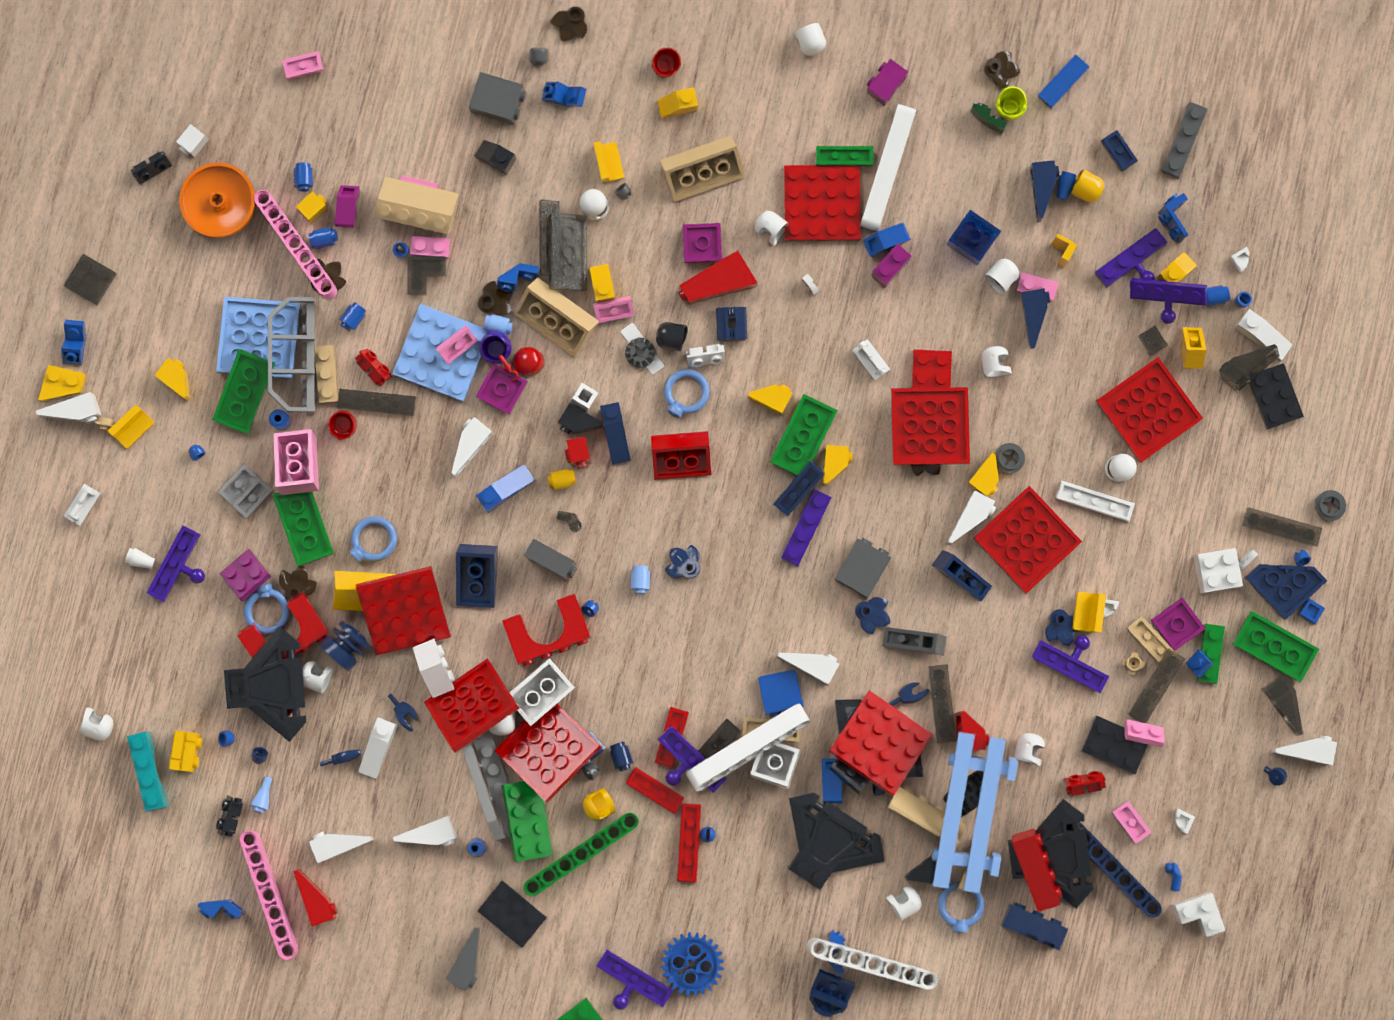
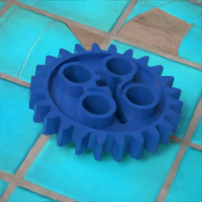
M688 932V938L680 934L681 940L674 937L675 944H667L670 951H663L667 957L661 958L662 961L666 962L661 968L667 969L663 976H669L666 983L673 982L672 989L678 986L679 994L686 990L687 996H689L690 991H693L694 996H697L698 990L704 994V988L711 991L710 984H718L715 977H722L718 971L724 970L723 967L719 966L724 960L718 959L722 952L715 951L718 948V944L712 946L713 939L707 942L706 935L704 934L702 938H699L698 932H696L695 937H692L691 933ZM692 945L700 947L698 955L690 954L689 948ZM707 953L706 957L696 963L695 969L690 967L683 974L678 975L680 970L689 965L688 960L695 961L702 954ZM677 956L684 959L685 963L681 967H677L673 963L674 958ZM709 961L712 968L709 971H703L700 967L702 962ZM687 973L695 974L696 980L693 983L685 981Z

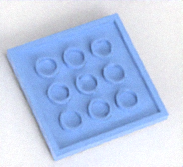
M224 297L216 367L217 373H230L238 349H243L268 359V315L283 301ZM288 303L272 319V335H298L300 303ZM272 340V361L276 363L274 369H294L297 340ZM272 374L274 378L293 379L294 374Z
M420 304L392 375L464 402L482 357L479 351V344L488 331L484 330L483 327ZM466 325L478 341L451 363L447 364L436 348Z

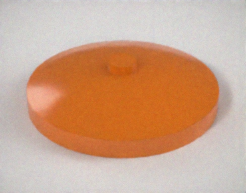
M213 162L198 167L186 178L181 187L179 205L183 218L197 233L210 238H226L240 232L251 221L256 208L254 200L256 193L252 182L242 170L231 164Z

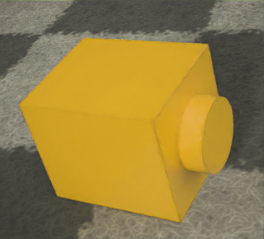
M313 191L296 206L311 224L328 209L325 205L327 201L320 193L316 195Z

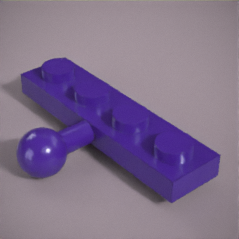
M1154 228L1095 271V275L1106 288L1133 268L1140 274V279L1155 280L1154 273L1146 271L1141 263L1164 247L1167 241L1158 229Z
M1132 278L1130 280V299L1164 302V310L1160 317L1165 324H1171L1176 319V314L1172 310V303L1205 306L1207 303V285Z
M182 525L147 594L165 602L181 572L188 575L193 583L199 584L204 581L205 573L199 568L191 569L185 566L201 534Z
M1080 635L1075 639L1076 648L1071 656L1041 640L1031 658L1099 694L1109 678L1108 675L1078 660L1082 651L1090 646L1089 638L1084 635Z
M672 725L658 738V741L682 763L675 771L672 770L666 774V782L671 786H676L680 783L681 775L687 769L690 770L706 760ZM724 776L707 788L714 793L727 778Z
M608 949L597 964L598 968L626 984L622 993L616 995L613 999V1005L618 1010H623L628 1006V996L633 989L661 1007H664L673 992V989Z

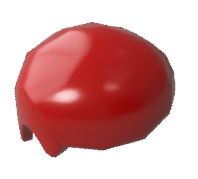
M670 47L659 49L651 60L652 69L663 78L671 77L681 67V56Z
M523 347L515 354L513 363L515 369L521 374L537 375L543 369L545 360L543 354L536 348Z
M347 411L335 412L328 422L330 434L338 440L351 438L357 429L355 417Z

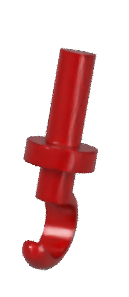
M503 355L498 356L504 366V371L516 373L517 377L510 379L511 381H516L519 378L518 372L510 368L512 365L507 363Z

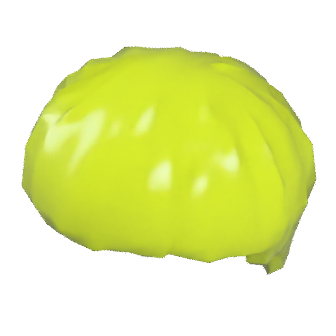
M1014 86L1007 87L996 97L995 108L999 116L1010 121L1019 119L1024 115L1027 110V99L1021 89Z

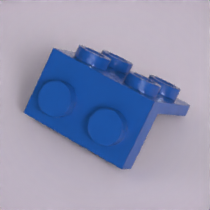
M1184 193L1180 196L1175 194L1167 199L1162 209L1158 212L1160 222L1167 226L1171 239L1178 243H1181L1188 236L1184 226L1174 213L1175 210L1188 200Z
M795 670L759 677L758 681L765 715L770 714V717L778 716L782 711H786L797 704H801L804 707Z

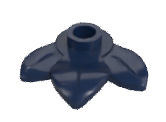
M690 545L686 551L681 548H672L670 550L672 564L665 568L666 573L673 578H681L683 576L695 578L700 572V565L698 563L699 551L693 545ZM692 565L693 569L687 571V568Z
M873 597L868 602L863 601L857 604L855 614L860 619L861 628L866 633L873 634L876 626L884 627L890 624V617L884 611L888 604L886 599ZM865 607L868 610L866 615L863 614V609Z
M1061 609L1054 610L1050 615V623L1045 629L1047 640L1050 642L1057 638L1062 644L1070 646L1074 640V632H1078V630L1072 629L1074 616L1068 615L1066 611ZM1062 616V621L1059 623L1057 618Z

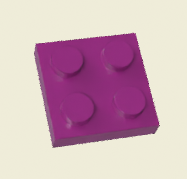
M721 223L683 224L684 263L719 262L722 260Z
M494 363L476 398L510 415L528 381L521 377L516 381H511L510 379H515L517 375L508 373L507 370L504 371L502 367Z
M250 549L246 550L219 573L241 601H244L272 577Z
M1183 597L1150 620L1174 651L1205 629Z

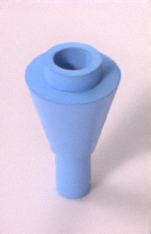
M264 778L262 787L250 804L253 807V811L258 813H264V810L268 811L269 788L272 778Z

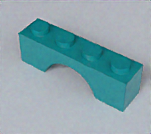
M145 731L127 736L145 812L169 807L165 788L160 781L155 764V747L151 732Z

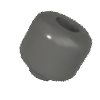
M532 47L529 55L530 62L535 63V66H542V63H547L548 49Z

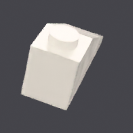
M1250 309L1244 313L1234 328L1281 361L1292 347V344L1274 327Z
M91 392L36 411L37 415L41 417L86 422V424L97 421L98 417L102 416L96 397Z
M475 417L472 420L468 419L463 425L464 430L461 433L452 469V474L455 477L461 473L493 435V432Z
M974 491L947 544L951 545L984 521L987 516L991 517L996 509L993 506L995 501Z
M779 653L777 656L827 685L839 666V663L836 662L837 658L830 654L825 656L823 654Z
M377 717L358 772L377 779L398 727L397 724Z
M1320 735V738L1274 748L1271 753L1324 765H1333L1337 742L1331 741V737Z
M450 816L393 837L394 841L431 845L443 844V847L453 844V839L458 838Z
M324 832L312 836L314 840L309 841L317 863H321L373 841L374 838L373 836L344 834L324 835Z

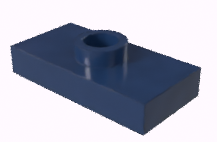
M1118 130L1100 141L1121 172L1138 162V159Z

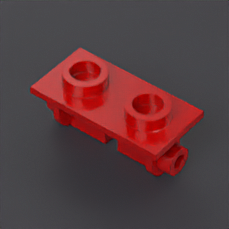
M369 349L359 351L360 354L355 357L356 363L364 372H367L369 369L372 370L368 376L376 385L381 387L385 384L386 379L393 377L389 373L388 367L378 361L373 351Z
M1091 771L1085 775H1071L1069 778H1064L1067 785V795L1071 794V796L1085 794L1084 787H1088L1089 793L1102 791L1103 788H1106V778L1102 772Z

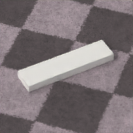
M1062 480L1060 481L1055 498L1056 500L1126 522L1130 521L1135 503Z

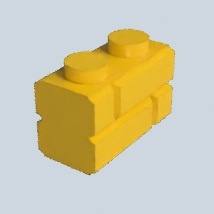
M174 731L169 769L195 772V768L198 769L200 757H197L198 749H201L203 744V738H200V733Z

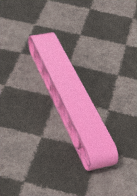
M266 190L258 191L254 196V200L321 297L325 300L334 299L337 295V289L271 194ZM263 199H269L267 203L261 204ZM274 213H279L277 218H271ZM289 227L288 232L281 233L283 228ZM300 242L298 247L292 248L293 243ZM304 257H310L308 262H302ZM316 271H320L321 273L318 277H312ZM326 286H331L330 291L323 292Z
M245 831L240 836V844L277 952L282 959H292L298 954V945L261 837L256 831ZM248 834H252L255 838L252 845L246 842ZM255 852L261 856L259 863H255L252 860ZM261 871L267 874V879L264 882L258 877ZM268 889L274 894L272 900H268L265 897V892ZM273 908H277L280 911V916L277 919L271 915ZM280 926L286 929L285 937H280L277 933ZM286 945H290L293 949L290 956L284 953Z

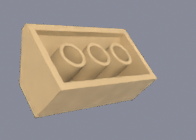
M731 135L660 160L674 202L745 177L738 149Z
M386 176L377 199L374 217L449 234L453 230L459 193Z
M536 278L526 288L513 313L573 357L579 353L599 323L597 319L539 278Z
M904 785L902 788L899 787L895 795L891 796L886 807L941 838L945 809L939 805H936V807L929 804L930 800L921 795L917 798L912 795L913 790ZM961 818L958 829L956 847L959 844V841L966 828V825L962 824L964 820Z

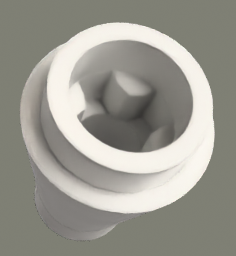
M130 548L125 559V563L129 564V566L152 569L155 558L136 548Z

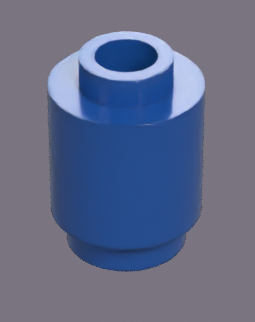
M300 162L295 164L294 187L298 188V191L306 192L309 191V188L313 187V169L310 163Z
M332 227L314 230L313 233H309L310 245L312 248L317 249L335 245L336 241H338L336 230H333Z
M1227 286L1207 287L1206 307L1221 305L1230 301V291Z
M353 302L340 317V325L348 331L351 329L355 330L365 317L366 310Z
M274 410L269 415V422L276 430H286L291 424L290 416L283 410ZM279 417H282L280 422H276Z

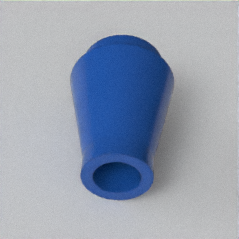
M1062 171L1061 175H1059L1057 198L1068 200L1077 182L1076 174Z
M480 838L471 839L467 845V851L472 857H481L486 852V844ZM475 844L479 848L477 852L473 851L472 848Z

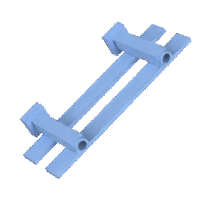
M959 732L955 753H950L948 765H952L953 768L939 848L933 849L932 860L936 861L933 886L949 888L952 865L967 867L964 891L980 893L983 870H988L991 876L998 877L1002 858L1000 853L991 852V856H986L1000 774H1003L1007 780L1015 781L1018 761L1014 757H1008L1007 761H1003L1006 739L994 737L989 739L986 758L971 756L975 735ZM971 769L984 771L971 849L970 853L955 851L968 771Z

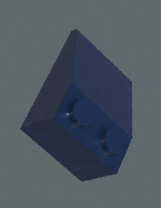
M459 544L456 551V606L495 607L498 546Z

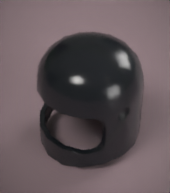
M671 322L660 324L656 333L657 345L663 349L681 352L687 337V325Z

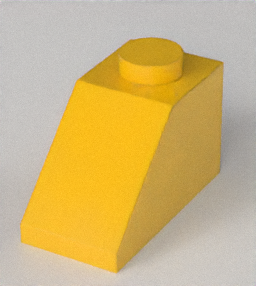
M694 87L675 91L657 100L661 119L698 111Z
M1183 252L1156 278L1158 281L1180 282L1197 265Z
M608 264L590 267L596 303L615 299Z
M1183 327V366L1189 369H1203L1206 346L1202 328Z
M168 357L154 376L188 401L190 393L187 371L183 369L184 364L176 358L173 361Z
M775 384L750 392L748 399L782 416L793 393L790 392L791 389L783 384H780V386Z
M826 445L823 485L827 486L848 467V463H852V452H849V447Z
M993 452L967 483L972 489L986 497L988 495L992 497L998 489L996 486L999 482L996 455Z

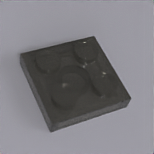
M82 254L63 286L98 306L117 273L87 255Z

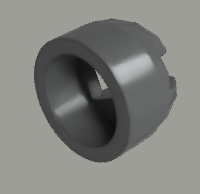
M623 183L615 190V194L620 199L626 200L628 199L627 195L631 196V189L626 183Z
M590 763L582 769L584 775L591 781L600 772L599 768H597L598 766L594 763Z

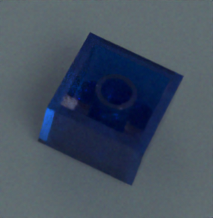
M969 210L946 245L978 266L1000 235L1001 230L972 210Z

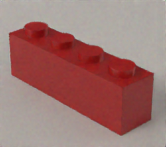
M1034 828L1012 835V844L1037 912L1060 906L1062 893L1060 887H1056L1054 884L1056 877L1053 869L1049 870L1047 864L1050 863L1046 851H1042L1043 841L1041 835L1036 834Z

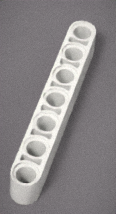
M900 104L897 106L860 224L861 227L877 232L879 230L916 109Z
M801 704L794 705L696 765L686 775L695 791L703 790L810 723V719Z
M811 938L806 945L809 954L817 958L930 990L936 987L938 982L937 976L926 969L823 939ZM820 943L821 949L815 953L813 947L815 944ZM838 948L839 955L833 958L832 951ZM853 954H857L856 962L851 963L850 957ZM871 959H875L876 964L873 968H869L868 966L869 961ZM893 964L894 970L888 974L887 967ZM911 969L912 975L906 979L905 973ZM926 975H929V982L927 984H924L923 978Z

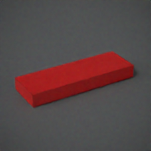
M670 707L663 733L672 725L683 735L689 712ZM660 743L654 763L673 768L676 757Z
M637 767L634 768L625 783L673 814L676 813L685 798Z

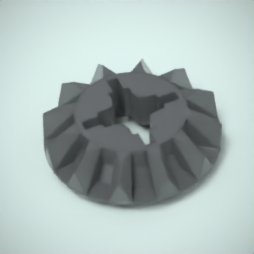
M638 337L628 343L625 356L630 365L636 368H644L653 362L655 348L648 339ZM636 346L640 349H645L643 352L645 359L635 356L637 353Z
M1006 443L996 450V463L1001 472L1011 474L1023 467L1025 454L1018 445ZM1012 452H1014L1012 459L1015 462L1010 461L1009 463H1007V465H1005L1006 458L1004 457V455L1009 456Z
M1324 491L1315 500V509L1318 516L1324 520L1334 521L1345 513L1346 501L1337 491ZM1332 500V505L1336 508H1332L1328 512V507L1323 503H1329Z

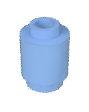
M493 314L492 316L487 315L484 323V330H487L488 333L498 331L506 336L511 334L513 323H510L509 318Z
M633 566L630 589L634 590L635 594H646V591L650 590V571H648V566Z

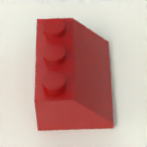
M708 431L651 436L654 480L711 475Z
M965 711L956 712V738L958 739L959 732L974 734L972 751L986 750V746L989 745V734H986V730Z

